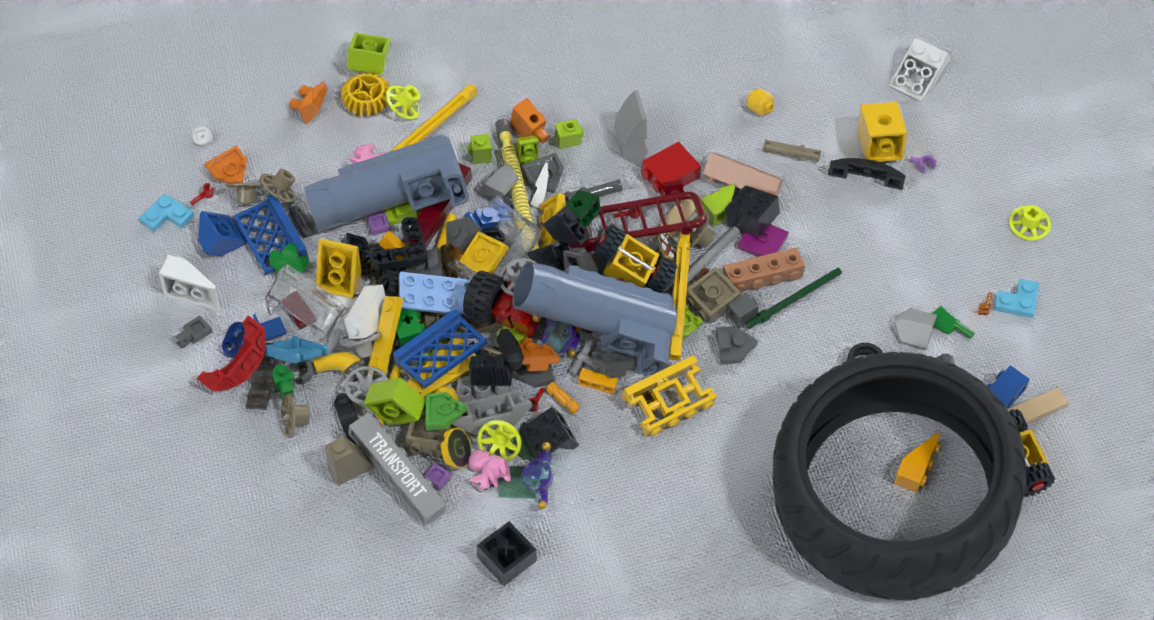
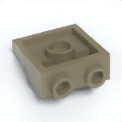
M714 267L687 288L686 301L692 308L696 306L699 309L698 313L704 321L708 319L712 323L727 312L726 308L729 303L742 295L733 283L717 267Z
M422 412L419 421L410 422L406 436V450L414 455L427 453L434 458L442 456L441 442L445 438L443 435L448 429L453 428V424L447 429L427 431L425 427V412Z

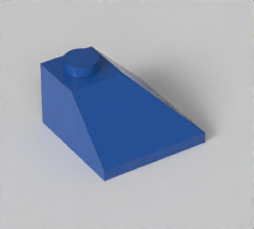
M201 211L198 242L202 246L204 253L209 256L221 257L246 245L245 237L230 215Z

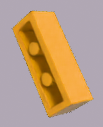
M388 231L378 242L385 250L406 247L405 243L391 231ZM400 255L394 257L397 260L403 259V257Z
M582 368L578 377V385L614 395L618 385V378H610L602 373Z

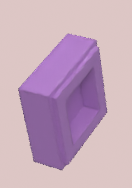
M385 212L367 217L372 236L391 231Z
M434 463L423 477L428 478L433 488L440 491L452 476L451 472Z

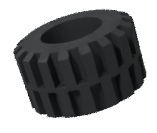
M482 270L478 271L470 280L465 291L463 300L465 317L487 325L495 323L496 320L492 311L504 292L501 288L502 284L506 287L508 282L503 281L501 276Z

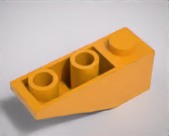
M939 433L934 434L903 458L895 477V485L916 493L920 486H925L928 478L925 473L927 470L931 471L935 461L932 456L933 454H938L942 444L938 442Z

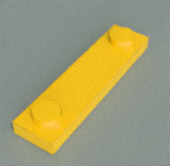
M385 296L376 332V334L378 331L381 332V336L374 341L369 367H375L385 375L403 304V298ZM376 372L373 374V376H381Z

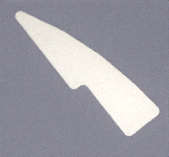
M547 162L544 164L535 186L537 190L530 203L537 208L544 201L547 189Z

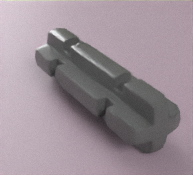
M298 205L291 206L289 208L290 214L298 228L302 231L305 238L312 236L313 229L308 225L309 222L303 212H301Z

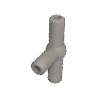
M587 340L581 352L577 354L576 361L570 369L572 375H577L583 363L599 369L592 365V358L587 356L594 345L591 340Z

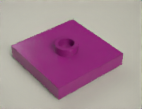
M772 224L760 237L745 232L737 245V249L756 257L776 253L782 248L789 232Z

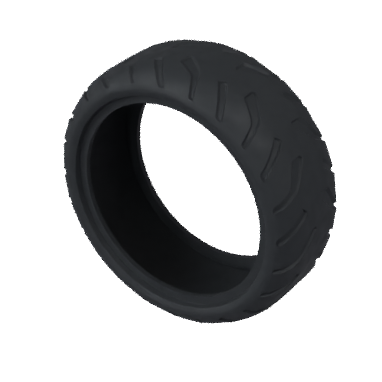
M886 352L870 354L866 357L861 356L846 361L841 366H835L815 379V383L809 384L797 397V401L792 404L781 424L782 428L777 434L773 454V493L780 521L789 540L809 564L833 583L852 592L865 596L900 601L928 598L952 591L954 587L959 588L973 580L977 574L982 573L995 561L1000 554L999 552L1007 546L1021 512L1026 486V460L1022 439L1010 412L986 384L955 364L932 356L908 352ZM887 412L910 413L941 423L958 434L969 445L984 470L988 492L973 514L955 528L928 539L890 541L863 534L836 518L825 507L812 486L808 474L810 464L821 445L829 436L844 425L872 414Z

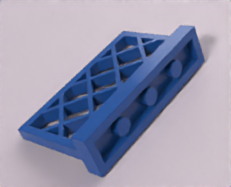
M271 194L267 195L268 200L233 216L266 275L276 271L272 265L269 267L265 265L267 258L270 257L269 253L272 247L280 248L281 253L287 243H294L298 250V256L309 257L304 243L280 202ZM266 207L269 209L267 216L258 215L260 210ZM245 217L252 218L249 225L241 223L240 220ZM256 219L264 220L262 227L253 226ZM268 222L277 223L275 230L266 228ZM251 230L260 232L258 238L249 237ZM264 233L272 234L270 241L261 240ZM276 236L285 237L283 244L274 242ZM259 244L268 246L265 253L257 251Z
M455 308L396 350L393 356L396 366L400 370L404 369L426 389L482 348V346H485L487 340L461 317V313ZM461 326L466 329L465 333H455V330ZM444 338H450V344H439V342ZM454 338H465L464 344H453ZM468 338L479 340L476 344H467ZM428 350H435L434 356L423 355ZM438 350H449L448 356H437ZM452 350H463L461 355L452 356ZM412 361H419L418 367H409L408 364ZM433 361V367H422V362ZM437 361H447L446 366L436 367ZM421 372L432 373L425 381L420 377Z

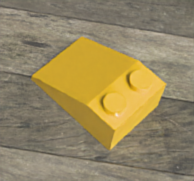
M320 238L318 241L315 290L354 298L361 283V263L358 247Z

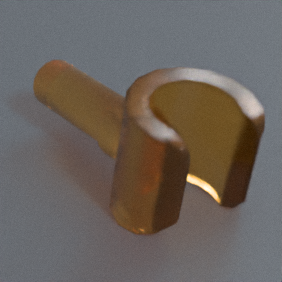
M454 247L449 254L453 256L454 262H458L464 252L459 247Z
M991 292L987 294L985 303H979V315H989L990 301L993 295Z

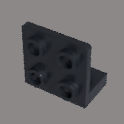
M553 407L547 409L519 430L535 458H539L543 451L542 444L544 442L551 444V449L548 451L547 456L562 446L567 445L572 450L579 446L564 417Z

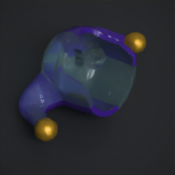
M534 315L532 317L534 322H539L543 318ZM544 318L546 327L541 335L542 343L551 346L558 353H564L570 347L568 356L571 358L575 357L576 348L580 340V335L576 332L575 326Z
M548 442L542 444L543 451L539 458L532 459L521 475L522 483L526 489L533 492L538 503L537 506L542 510L546 508L548 489L554 479L553 470L550 466L552 461L551 444Z

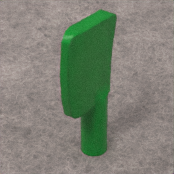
M942 306L932 313L937 315L934 327L938 330L951 334L956 329L970 339L974 336L975 332L961 324L959 320L949 314Z

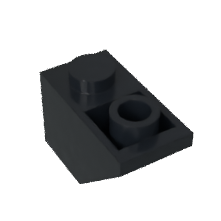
M567 206L542 224L556 241L580 246L590 238L586 229Z

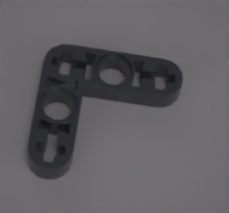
M406 217L401 222V232L406 247L379 250L371 254L370 266L374 270L416 266L426 262L427 250L419 222L416 218ZM409 225H411V227L413 228V231H411V232H410ZM415 238L418 239L419 242L411 243L409 240ZM400 255L403 259L395 260L393 257Z

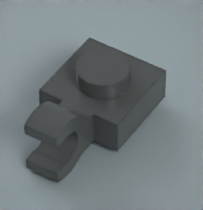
M199 315L185 324L184 331L175 336L178 340L176 344L182 349L192 339L198 342L211 334L212 328Z

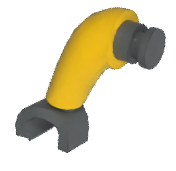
M342 351L312 359L313 362L307 360L296 364L291 363L289 369L297 372L300 368L308 369L307 373L300 377L302 383L306 384L312 379L315 371L321 373L339 370L343 374L348 373L349 375L353 370L361 367L359 365L361 360L351 352ZM365 371L359 372L363 377L366 374ZM354 375L352 378L354 382L358 381L356 375Z

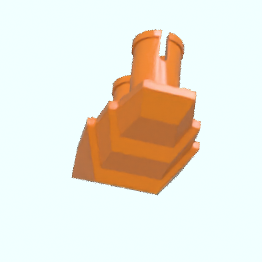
M322 81L314 87L302 85L299 89V94L301 97H304L303 100L292 98L289 102L290 109L299 111L305 124H308L321 109L324 97L328 91L325 82Z

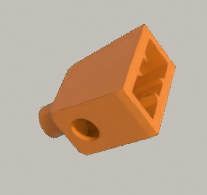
M525 98L513 107L510 120L511 128L521 137L535 135L542 144L545 143L550 137L544 130L546 119L532 102Z

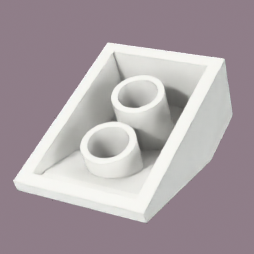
M168 255L159 272L164 296L219 312L220 305L216 286L184 258Z

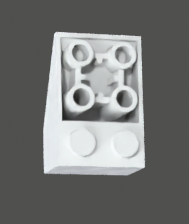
M915 37L889 86L922 102L945 69L950 59L948 53Z

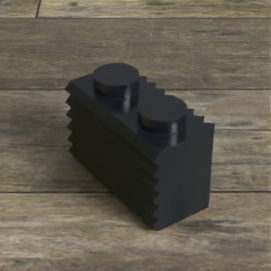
M479 354L471 356L469 373L472 386H511L513 369L510 363L506 361L504 355L484 356Z

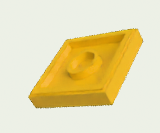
M478 231L457 264L474 274L481 270L493 274L509 247Z

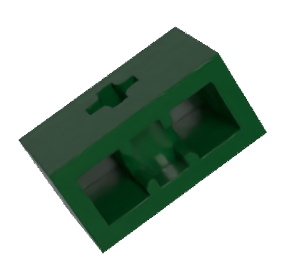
M578 190L566 204L585 229L601 210L599 195Z

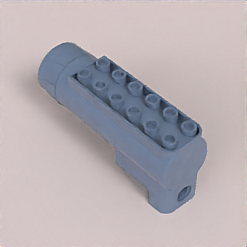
M439 135L338 169V176L325 178L304 187L319 232L342 226L353 220L410 202L412 211L448 199H450L454 208L465 204L469 199V193L452 143L445 135Z
M531 261L524 264L514 286L513 306L515 309L537 317L552 319L602 334L601 347L637 357L635 369L637 373L654 375L668 367L670 340L674 334L677 322L674 299L669 294L658 293L650 288L638 287L634 283L622 282L614 277L602 276L595 271H586L578 266H568L562 271L552 266Z

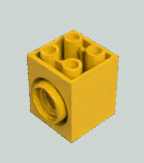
M898 102L860 105L857 134L865 159L878 162L903 160L907 130Z

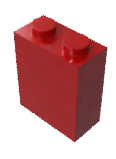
M679 141L642 161V177L648 180L654 191L661 196H664L663 182L682 179L684 187L700 178L701 165Z

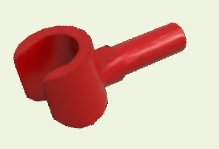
M205 183L203 185V192L190 201L192 206L204 197H213L214 188L210 189V183Z
M638 208L623 212L624 216H630L633 219H637L640 216ZM619 213L614 214V218L620 217Z
M540 388L534 398L528 399L532 404H535L534 412L539 410L538 402L545 391L544 388Z

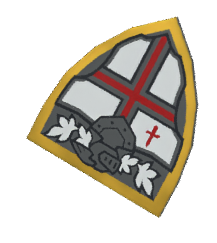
M669 233L656 235L659 248L655 252L660 254L658 259L660 260L664 256L670 261L676 262L677 242Z

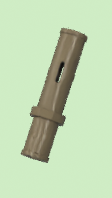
M765 139L763 151L798 157V160L803 158L819 162L821 150L805 148V145L795 146Z

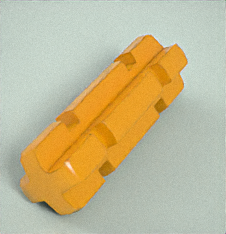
M551 382L547 386V392L552 396L554 395V398L562 406L568 407L567 410L571 414H575L580 409V405L575 400L572 401L573 398L562 388L559 389L555 382Z

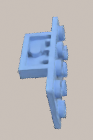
M400 272L399 297L403 298L401 309L448 314L456 308L462 316H465L463 300L470 280Z

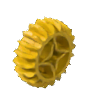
M364 71L362 75L356 73L355 77L350 76L349 81H345L344 86H342L341 99L343 100V105L347 107L349 112L353 111L354 115L359 113L361 117L363 115L370 117L371 114L377 116L378 111L383 112L384 108H388L386 91L390 85L378 73L375 75L372 72L365 74Z

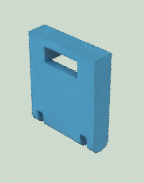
M292 336V339L281 342L274 341V344L266 346V356L294 364L328 354V347L326 345L301 339L297 336Z

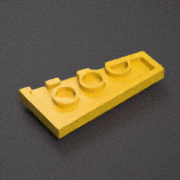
M454 338L453 344H464V338ZM439 350L437 356H448L449 350ZM452 350V356H459L463 353V350ZM471 356L426 389L413 378L407 384L426 399V394H432L437 388L447 386L468 374ZM428 361L423 367H433V361ZM437 361L436 367L447 365V361ZM421 372L420 377L425 381L432 373Z

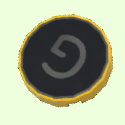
M460 428L448 429L443 435L445 437L444 441L441 442L442 456L447 465L452 466V469L465 468L472 453L468 435Z

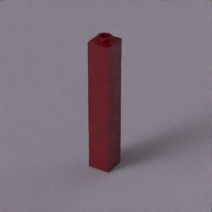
M458 163L467 187L472 180L471 168ZM450 199L424 207L416 218L419 222L426 248L442 226L447 215L453 209ZM415 238L409 240L411 243L419 242V240Z

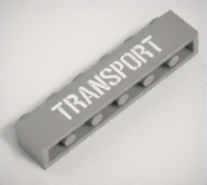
M368 412L349 425L348 434L424 526L445 512V498L440 493L437 494L431 481L420 474L417 464L410 462L406 451L395 444L392 434L388 431L385 432L380 420L376 416L373 417Z

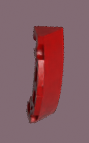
M249 315L241 323L245 328L244 341L235 358L220 370L216 369L213 372L203 370L196 378L210 390L222 391L234 388L250 378L255 369L259 367L265 352V328Z

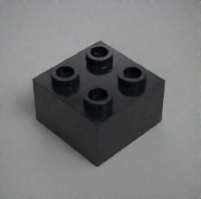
M745 185L725 208L727 226H735L739 230L760 237L780 214L778 196Z
M508 521L477 544V558L505 586L537 561V549Z

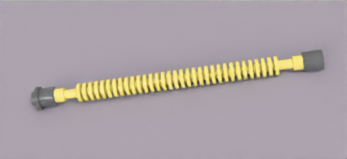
M500 119L495 123L497 136L504 145L501 148L504 165H511L519 178L510 189L525 258L529 259L527 253L538 249L539 245L516 147L511 144L512 130L510 121L508 119Z

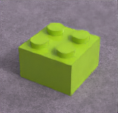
M355 32L348 49L347 69L355 72L364 71L372 72L373 75L377 73L383 75L389 59L391 38Z
M399 377L371 384L363 404L391 427L419 421L426 400L418 391L411 388L405 380Z

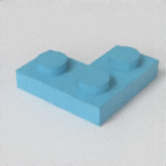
M164 193L139 217V222L153 232L166 220L182 229L194 217V212Z
M1020 279L1017 294L998 290L994 311L1033 318L1039 282Z

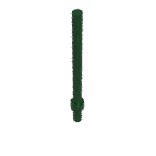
M837 267L771 308L758 312L756 317L745 323L747 328L751 329L759 323H765L770 320V317L841 275V269Z

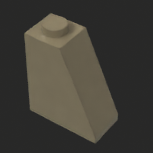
M344 436L325 445L328 471L338 486L375 468L361 448Z

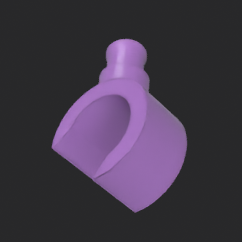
M923 155L920 158L911 156L909 162L918 165V169L922 173L925 170L923 163H929L935 169L936 159L931 155Z

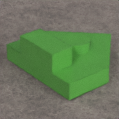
M447 392L426 394V430L447 429L467 411L466 405L452 398Z

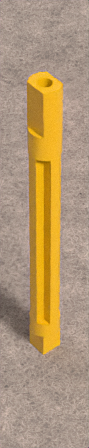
M471 84L466 86L451 101L389 152L421 142L463 105L477 95V87Z
M681 232L677 242L675 262L677 269L674 274L672 297L677 312V322L674 334L670 340L669 359L679 361L682 355L691 245L690 234L684 235Z

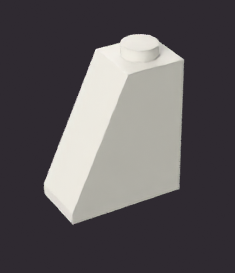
M369 285L363 288L344 320L349 339L366 338L377 331L385 298L383 285Z

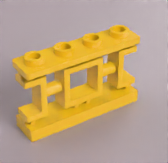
M694 355L624 389L621 396L625 402H628L629 408L639 404L647 418L640 424V427L644 429L645 437L650 434L655 436L663 431L662 428L668 425L673 427L680 422V419L684 417L689 419L696 415L698 410L702 408L707 410L715 405L714 402L718 396L716 393L713 394L712 387L702 391L694 377L701 371L700 367L696 365L698 361ZM687 372L685 378L689 384L682 387L677 376ZM674 387L682 402L667 408L659 393ZM652 389L650 394L654 401L647 404L641 394ZM694 391L700 401L688 406L691 401L687 393ZM659 408L666 418L654 423L656 418L652 411Z

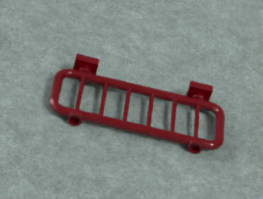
M680 179L663 182L664 196L600 206L601 210L598 214L600 215L604 232L607 230V225L603 214L618 211L624 232L633 238H640L681 231L682 234L689 235L692 233L693 228L700 227L706 222V213L700 197L694 192H684L683 182ZM680 200H693L699 217L697 220L686 222ZM675 201L682 222L667 225L660 204ZM657 205L663 226L647 228L641 207ZM638 208L644 229L628 232L622 210ZM602 236L589 238L580 246L568 244V246L572 248L584 247L586 251L592 252Z

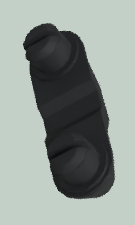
M502 329L497 336V342L511 368L518 370L522 367V361L524 360L520 344L509 329Z
M340 393L334 401V406L346 438L357 445L348 433L349 425L359 418L352 400L348 398L346 393Z

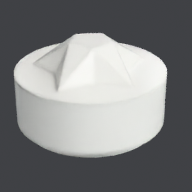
M206 127L196 128L192 135L193 141L199 146L209 145L213 137L211 131Z

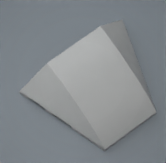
M634 90L626 98L616 116L614 131L621 157L642 168V161L646 159L645 155H647V147L644 140L647 139V125L639 91Z
M470 376L458 378L456 392L458 402L465 404L467 411L453 425L473 435H477L484 424L493 420L505 421L515 426L532 407V403L522 397V393L519 390L516 391L512 386H472ZM491 425L489 427L495 430L498 425Z

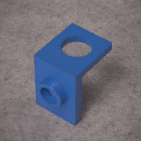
M253 314V319L259 323L256 314ZM280 317L259 323L265 328L266 341L287 334Z

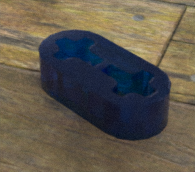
M242 322L232 323L222 342L223 354L228 358H235L243 344L245 328L241 324ZM234 343L235 348L228 350V348H231L232 344Z

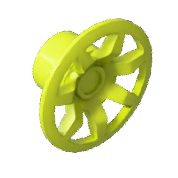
M394 85L388 88L386 100L390 108L397 115L408 120L416 119L419 116L418 100L420 99V93L414 86L407 85L404 88ZM394 90L396 95L391 94L390 91ZM390 99L397 100L398 102L393 105ZM401 106L402 113H400L396 108ZM414 106H417V112L413 109ZM407 110H409V113L413 116H407Z
M1029 205L1015 209L1010 215L1009 225L1012 232L1024 240L1036 241L1044 238L1049 233L1051 221L1042 209L1035 205ZM1016 214L1021 218L1020 220L1013 221V217ZM1046 220L1047 227L1042 225L1040 222ZM1014 225H1023L1020 233L1015 229ZM1036 228L1045 232L1037 236ZM1028 229H1030L1033 237H1028L1023 234Z
M501 420L487 422L478 433L480 450L486 451L482 443L493 444L489 455H492L498 448L502 457L509 461L515 458L521 449L519 432L508 422ZM491 425H498L495 430L489 427ZM486 430L491 437L482 439L483 431ZM514 437L517 439V446L511 443ZM506 447L515 452L507 457Z

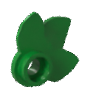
M294 243L287 244L281 253L272 250L269 257L270 264L276 269L277 277L282 281H290L294 278L295 274L304 272L309 263V257L298 256V250ZM288 268L289 274H283L282 269Z

